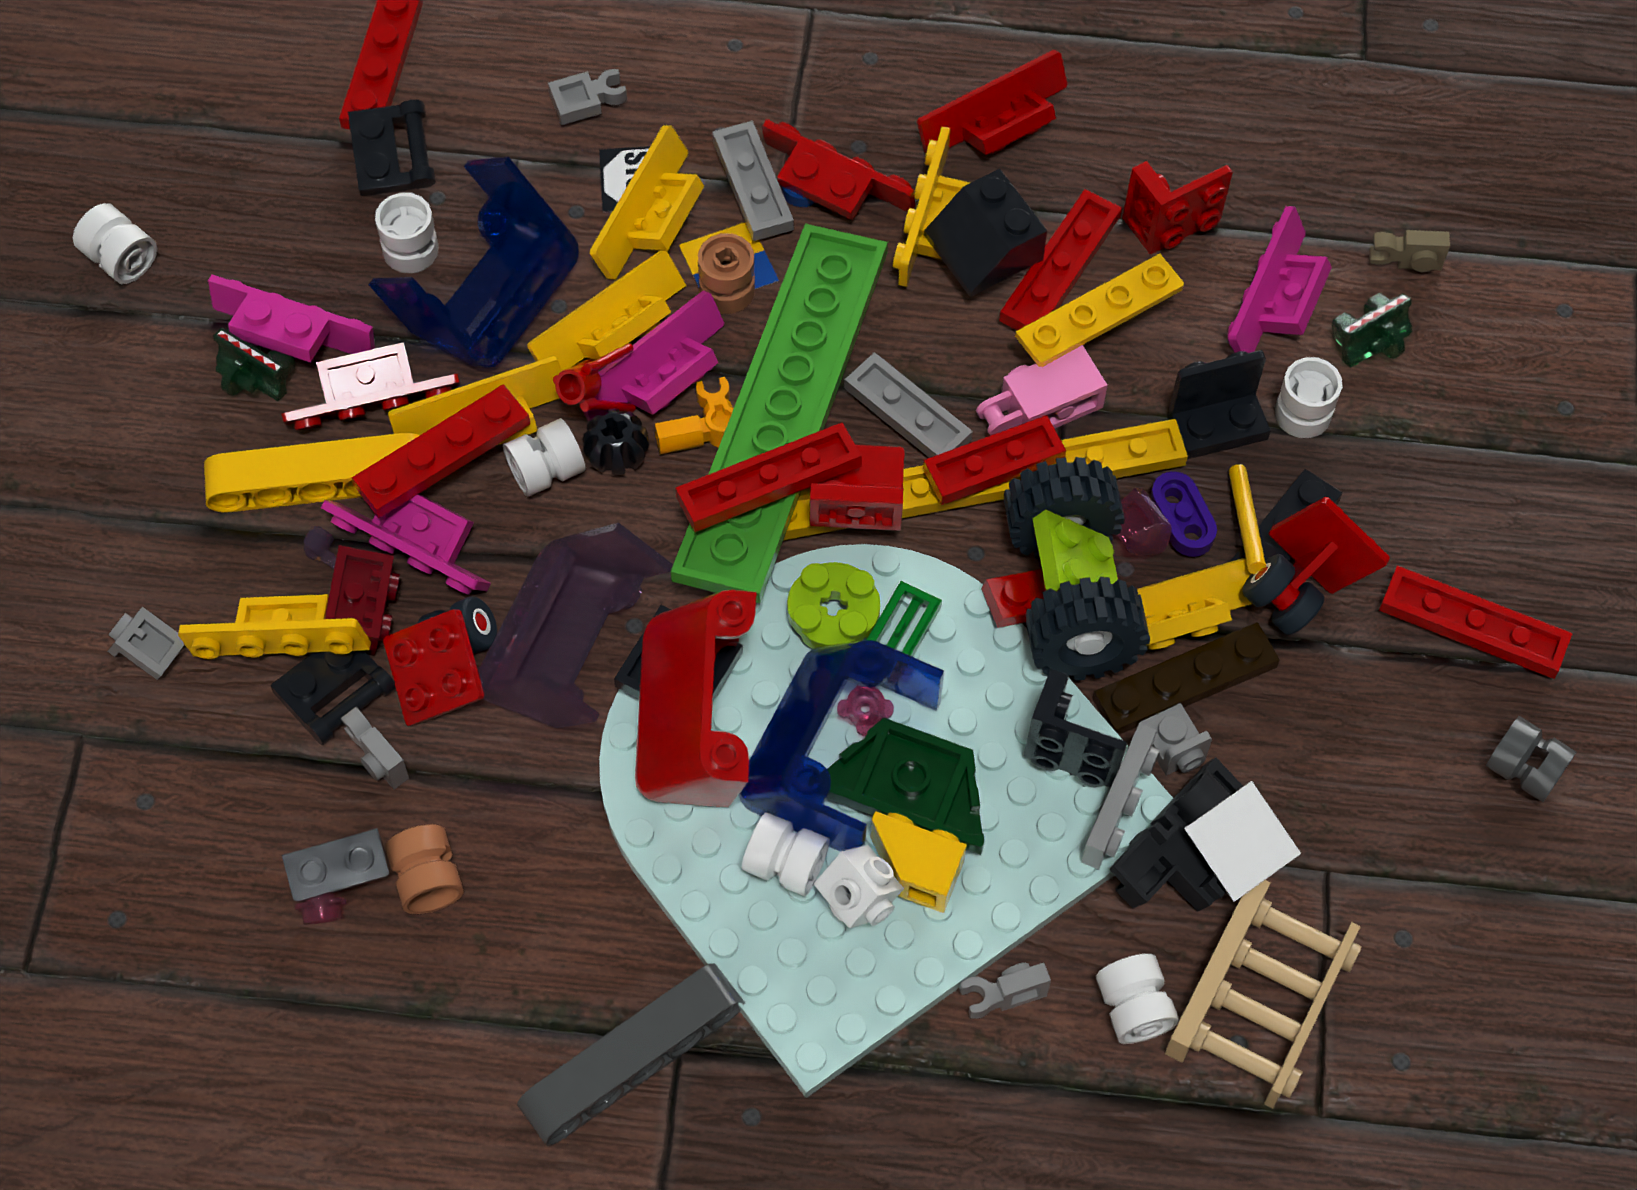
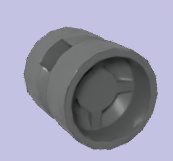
M1518 716L1491 755L1486 767L1507 780L1517 777L1520 779V788L1544 802L1577 752L1556 738L1544 740L1542 738V729L1523 717ZM1533 753L1544 760L1539 769L1526 764Z

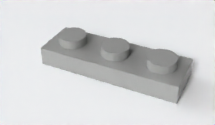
M753 121L713 131L714 146L752 240L756 241L794 230V219Z
M875 352L844 379L845 390L929 458L961 447L972 441L973 431Z
M1139 722L1120 769L1087 840L1081 863L1099 870L1105 855L1115 857L1125 830L1118 828L1123 814L1133 816L1143 791L1135 786L1141 773L1150 776L1160 753V749L1153 747L1157 729Z

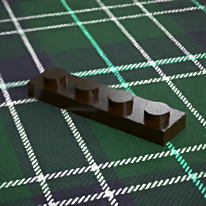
M1256 622L1097 689L1093 692L1092 700L1103 718L1120 735L1137 728L1139 722L1181 703L1184 708L1278 667L1280 659L1259 623Z

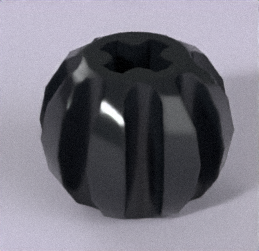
M607 409L606 415H595L587 423V432L583 434L582 438L583 452L589 457V462L595 469L600 472L612 470L613 476L625 475V469H637L643 463L646 456L644 452L648 451L649 435L646 428L642 426L638 416L631 411L620 413L619 409Z

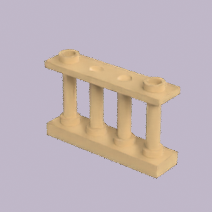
M1264 880L1241 897L1170 1039L1165 1054L1183 1063L1190 1048L1197 1052L1202 1048L1273 1084L1264 1105L1273 1109L1281 1094L1288 1098L1291 1097L1303 1072L1295 1068L1294 1065L1340 969L1350 972L1362 946L1353 942L1361 927L1351 922L1341 942L1272 908V902L1264 898L1271 882ZM1251 924L1258 928L1261 925H1265L1333 959L1322 983L1251 948L1252 942L1244 939ZM1232 965L1240 969L1243 965L1313 1000L1303 1023L1300 1024L1230 989L1232 984L1224 980L1230 966ZM1222 1006L1292 1041L1293 1044L1283 1065L1280 1066L1211 1031L1212 1025L1204 1022L1210 1007L1220 1010Z

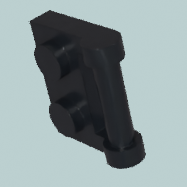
M407 100L399 105L348 112L361 197L427 188L436 183L434 169L429 167L422 121L426 116L423 101ZM406 123L412 169L409 172L400 173L394 124Z
M364 650L352 651L348 654L313 652L270 685L274 695L322 746L334 737L332 732L344 724L341 721V717L355 707L359 711L381 694L386 697L396 689L395 682L381 666H378ZM365 676L368 679L365 684L322 717L316 715L318 711Z

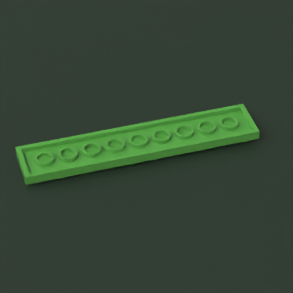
M810 224L804 225L709 474L824 429L888 254V242ZM801 491L698 532H694L689 523L671 570L672 582L715 593L725 590L756 592V603L760 604Z

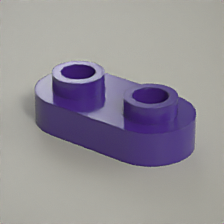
M1171 471L1160 475L1153 484L1150 502L1172 546L1179 553L1186 556L1196 557L1207 553L1214 544L1217 525L1196 484L1188 475L1181 472ZM1166 497H1176L1180 502L1170 503L1166 500ZM1194 533L1199 539H1188L1185 534Z

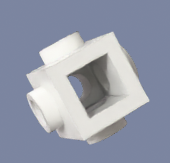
M869 845L841 851L814 883V886L830 904L832 913L849 928L866 923L874 926L882 922L893 912L895 907L892 902L904 889L894 877L891 866L885 860L878 857Z

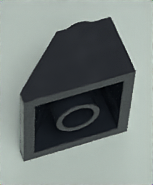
M999 168L963 186L924 230V236L967 294L972 297L1042 261L1048 230Z

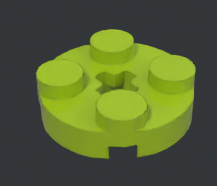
M838 562L812 563L807 565L802 570L801 576L794 581L789 591L787 601L788 621L792 629L794 627L795 631L802 636V641L814 650L824 653H844L854 649V644L861 642L865 637L867 640L880 617V596L872 575L854 566ZM835 599L839 600L847 609H839L836 616L828 615L827 607L822 606V604Z

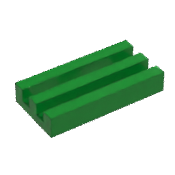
M900 581L858 653V662L865 665L869 662L875 665V670L881 673L886 670L891 673L892 678L900 681L941 609L942 600ZM906 596L912 598L911 603L882 653L875 652L874 650ZM921 605H927L925 612L897 661L891 660Z

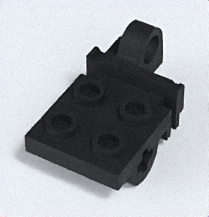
M1217 757L1208 761L1150 823L1152 826L1139 832L1130 841V847L1109 868L1121 882L1116 888V892L1132 908L1147 903L1167 880L1197 912L1211 906L1215 900L1220 899L1225 894L1224 886L1184 829L1244 787Z

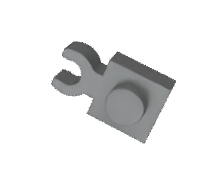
M618 69L607 70L598 79L592 81L589 73L584 72L548 83L549 94L562 125L602 114L601 103L618 105L627 100L625 86L615 89L610 88V86L620 84Z
M355 707L341 717V721L346 725L344 728L346 733L364 751L365 755L360 758L362 764L376 781L383 777L393 789H396L409 779L404 760L376 727L372 728L358 708Z

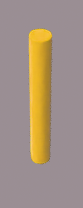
M1238 464L1229 469V477L1248 571L1251 574H1256L1266 567L1247 470L1245 466Z

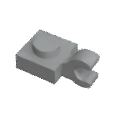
M1020 963L1004 970L1002 976L997 978V983H990L981 977H969L961 982L959 990L961 995L970 992H978L982 995L984 1000L979 1004L970 1006L968 1012L970 1018L978 1019L997 1008L1004 1011L1047 997L1051 979L1044 963L1030 967L1029 963Z

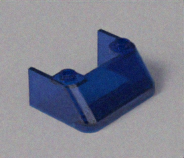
M509 157L468 160L464 165V168L489 196V199L479 211L478 228L483 238L491 247L445 305L435 295L426 293L413 277L373 278L368 284L412 334L474 367H494L504 359L575 266L579 256V246L574 235Z
M873 640L822 646L812 649L803 658L749 759L748 783L739 793L742 804L749 811L760 816L768 812L792 822L793 831L795 832L805 828L830 838L829 847L841 852L865 846L867 823L824 805L830 793L831 777L823 764L808 756L847 681L867 688L880 685L937 710L941 703L944 670Z

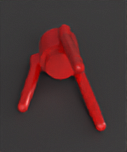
M626 344L595 361L588 358L554 376L553 382L558 397L569 405L579 404L584 412L593 409L606 411L607 409H619V412H634L636 407L633 404L598 400L595 398L602 384L598 373L599 369L632 352L633 345Z

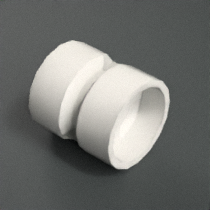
M413 193L394 194L382 201L376 210L375 222L386 263L392 269L402 273H416L425 270L433 264L438 255L437 236L429 204L421 196Z
M103 203L93 207L79 220L74 230V246L93 262L100 263L99 267L119 284L131 283L144 275L156 257V241L137 225L132 224L125 215L111 204Z
M1317 357L1299 359L1288 367L1275 406V418L1285 432L1298 438H1313L1321 435L1328 428L1342 390V377L1337 368L1328 361Z
M561 418L538 428L537 435L534 438L525 434L503 445L510 470L520 489L527 497L550 488L552 479L555 477L563 482L586 470L578 443L568 425Z
M765 812L759 820L746 848L742 870L765 880H770L777 875L779 876L781 886L802 896H807L825 861L830 838L805 828L794 833L792 822Z
M1139 954L1109 964L1096 974V980L1105 1004L1115 1006L1110 1016L1119 1043L1133 1044L1143 1042L1170 1031L1179 1023L1172 999L1167 997L1166 992L1160 991L1165 984V980L1155 955Z

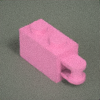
M1082 345L1043 367L1033 364L1031 366L1022 365L1013 369L1003 379L1002 393L983 401L977 407L976 413L980 419H986L989 427L987 431L990 436L1045 415L1049 417L1055 429L1102 409L1108 385ZM1007 410L1009 414L1004 416L1002 412Z

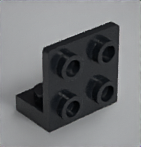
M1263 350L1251 353L1239 351L1225 359L1209 363L1198 361L1178 371L1167 416L1169 420L1176 419L1188 455L1187 460L1269 439L1271 430L1256 396L1266 361Z
M1050 669L1032 716L1024 757L1031 759L1035 765L1049 771L1060 769L1077 775L1080 781L1090 786L1101 787L1105 785L1111 787L1120 769L1127 742L1067 721V712L1073 695L1065 692L1069 675Z

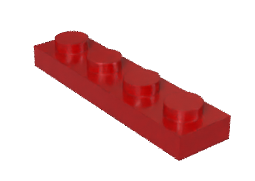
M377 0L339 116L341 128L350 130L348 112L391 106L420 16L423 0Z
M1084 189L1046 244L1043 260L1031 266L1000 311L999 321L1018 331L1058 309L1120 219L1122 207Z
M502 384L351 477L353 485L376 516L381 518L530 425L529 414L507 387Z
M841 422L675 487L676 498L694 532H698L809 488L811 483L819 484L862 467V455Z
M1398 565L1379 609L1383 613L1555 679L1560 670L1573 634Z

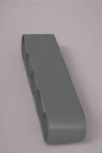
M710 963L697 970L536 1083L520 1097L517 1106L545 1145L556 1144L728 1023L741 1011L738 1003L744 1005L745 1001L715 963Z

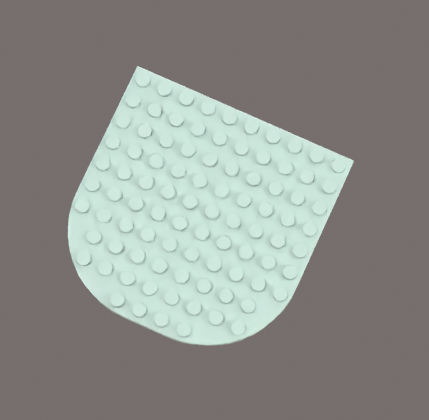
M870 544L839 545L798 554L774 564L761 603H756L754 623L745 635L739 637L738 643L743 645V654L712 703L711 731L735 734L743 740L749 754L748 783L729 807L656 802L648 800L639 792L635 782L638 698L619 689L609 710L602 734L599 757L601 792L609 827L621 854L705 966L715 963L745 1001L744 1005L738 1003L741 1014L805 1098L812 1095L960 988L962 981L978 975L1115 876L1109 868L1130 847V841L1139 832L1152 826L1150 823L1173 800V797L1152 773L1150 776L1141 773L1135 787L1143 791L1133 816L1123 814L1118 828L1125 830L1115 857L1105 855L1099 870L1081 863L1085 845L1111 787L1105 785L1101 787L1090 786L1080 781L1077 775L1060 769L1056 771L1042 769L1035 765L1031 759L1024 757L1032 716L1048 675L1043 673L1042 668L1038 669L1034 664L1026 627L1020 623L997 628L981 590L983 584L957 567L937 558L892 546ZM838 562L870 573L880 596V616L900 581L942 600L941 609L900 681L892 678L891 673L886 670L883 673L875 670V665L869 662L866 665L858 662V653L863 647L866 637L861 642L854 644V649L847 652L824 653L808 647L794 627L792 629L787 613L788 595L794 581L801 576L802 570L807 565L812 563ZM908 596L904 598L874 650L875 652L882 653L911 603L912 598ZM835 599L822 604V606L827 607L828 615L836 616L839 609H847L845 605ZM921 605L891 660L897 661L925 612L927 605ZM1068 677L1065 692L1073 695L1067 712V721L1123 740ZM882 718L893 720L973 749L976 767V786L980 799L981 826L985 840L984 849L981 855L966 850L964 864L944 913L897 896L892 902L895 907L893 912L882 922L874 926L866 923L849 928L832 913L830 904L814 885L807 896H802L781 886L779 876L777 875L770 880H765L742 870L746 848L759 820L765 812L792 822L794 833L805 828L830 838L828 852L817 879L841 851L869 845L879 857L870 838L873 815L808 792V782L814 774L818 773L820 775L839 759V754L848 746L864 739L867 731ZM1127 745V747H1126L1124 756H1125V754H1126V752H1127V750H1128V747H1129L1128 745Z

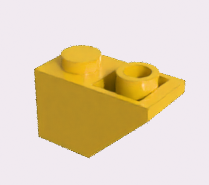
M875 811L871 822L870 838L879 857L891 866L894 877L904 888L898 897L944 913L964 864L967 845L961 843L955 835L947 831L936 829L931 832L915 826L909 818L901 814L888 813L885 815Z

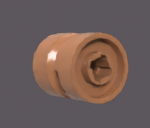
M721 233L710 237L701 245L698 251L699 293L702 291L711 293L720 314H733L742 311L751 304L755 295L754 251L750 243L743 237L732 233Z
M431 824L416 826L394 835L387 841L385 845L391 870L397 872L399 877L396 881V886L405 912L409 914L430 913L443 909L461 898L464 891L456 864L450 862L453 855L445 828Z

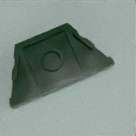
M882 718L867 731L864 739L848 746L839 754V759L820 775L818 773L814 774L808 782V792L870 815H874L875 811L885 815L888 813L901 814L909 818L917 827L931 832L936 829L944 830L955 835L961 843L967 845L966 850L979 855L983 852L985 840L981 826L980 799L976 786V767L973 749L893 720Z

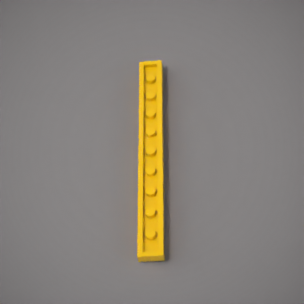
M1176 419L1061 440L1066 449L1065 457L1067 463L1074 462L1075 457L1085 458L1086 464L1096 460L1101 462L1102 468L1108 466L1116 478L1185 466L1188 458ZM923 465L906 468L903 475L902 518L1003 500L1005 489L1010 490L1009 483L1011 480L941 506L923 470ZM811 487L801 490L784 540L847 528L810 526Z

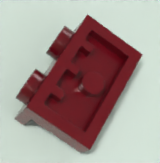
M339 545L325 619H357L371 641L370 650H366V653L375 656L378 641L383 642L384 637L389 635L392 615L384 614L386 600L395 601L400 574L391 573L393 555Z

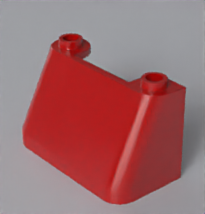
M740 590L721 591L663 612L653 617L647 624L642 638L635 782L639 792L648 800L664 803L729 807L748 783L749 754L745 743L735 734L711 731L716 654L726 646L736 647L739 637L745 635L752 627L756 612V592Z

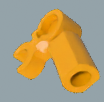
M725 377L719 378L720 390L716 393H708L704 389L703 382H697L696 399L698 404L704 408L703 418L695 415L654 423L659 454L704 446V442H709L713 446L719 447L734 409L729 401V383Z

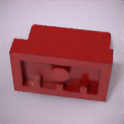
M1145 161L1132 168L1122 218L1150 255L1163 248H1174L1185 237L1199 230L1202 232L1208 231L1220 222L1233 171L1228 165H1225L1171 192L1165 177L1157 174L1150 164Z
M856 445L862 455V467L819 484L811 483L810 526L901 531L904 491V448Z

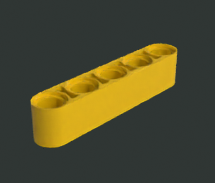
M398 433L212 455L204 461L206 506L216 512H237L324 502V500L334 501L360 498L362 496L354 487L351 477L419 435Z

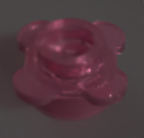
M868 682L858 684L849 693L848 698L839 701L837 705L838 715L843 719H849L856 726L857 733L862 736H866L870 728L882 718H890L894 712L893 703L890 700H885L881 691ZM868 706L870 710L863 712L861 707Z
M333 892L305 900L304 903L295 904L294 906L295 910L302 912L303 925H311L342 919L341 906L347 903L343 897H335Z

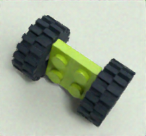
M1066 457L1056 458V464L1049 466L1044 461L1037 464V470L1034 472L1028 468L1020 473L1021 480L1013 478L1009 483L1010 490L1005 489L1004 505L1012 544L1015 548L1020 547V552L1027 556L1033 552L1034 558L1040 559L1046 591L1043 592L1044 600L1035 598L1031 602L1032 609H1027L1026 625L1034 664L1038 669L1042 668L1043 673L1046 675L1049 674L1050 669H1054L1068 675H1074L1075 680H1085L1086 675L1094 674L1095 679L1105 677L1104 672L1112 670L1114 673L1122 671V664L1133 665L1138 661L1137 655H1144L1146 653L1147 644H1150V636L1141 595H1138V591L1133 585L1127 588L1126 582L1118 579L1115 568L1114 549L1111 544L1113 541L1112 534H1120L1122 531L1121 524H1124L1125 519L1116 476H1113V472L1108 466L1102 468L1101 462L1093 460L1086 464L1085 458L1075 457L1072 463H1067Z

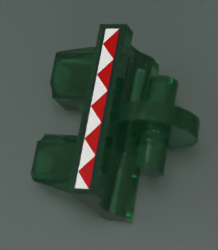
M1379 292L1367 300L1362 317L1356 319L1351 314L1344 312L1334 318L1332 321L1333 338L1341 345L1342 361L1351 368L1368 357L1376 356L1381 352L1391 359L1401 356L1405 352L1404 339L1413 332L1408 315L1409 307L1412 305L1411 298L1402 293L1390 299Z
M221 328L213 335L214 341L219 345L216 356V372L223 376L221 380L222 391L234 396L243 389L250 393L258 389L276 401H280L287 394L286 379L296 368L295 357L271 350L266 355L260 351L263 348L262 346L246 342L224 328Z

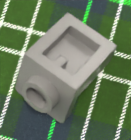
M142 607L133 618L126 613L121 617L108 634L115 642L107 652L114 657L121 653L158 680L185 644L178 636V632Z
M1181 703L1140 722L1157 729L1153 747L1160 749L1157 762L1165 775H1169L1179 769L1183 773L1189 772L1199 767L1206 760L1212 738L1208 731L1199 734Z

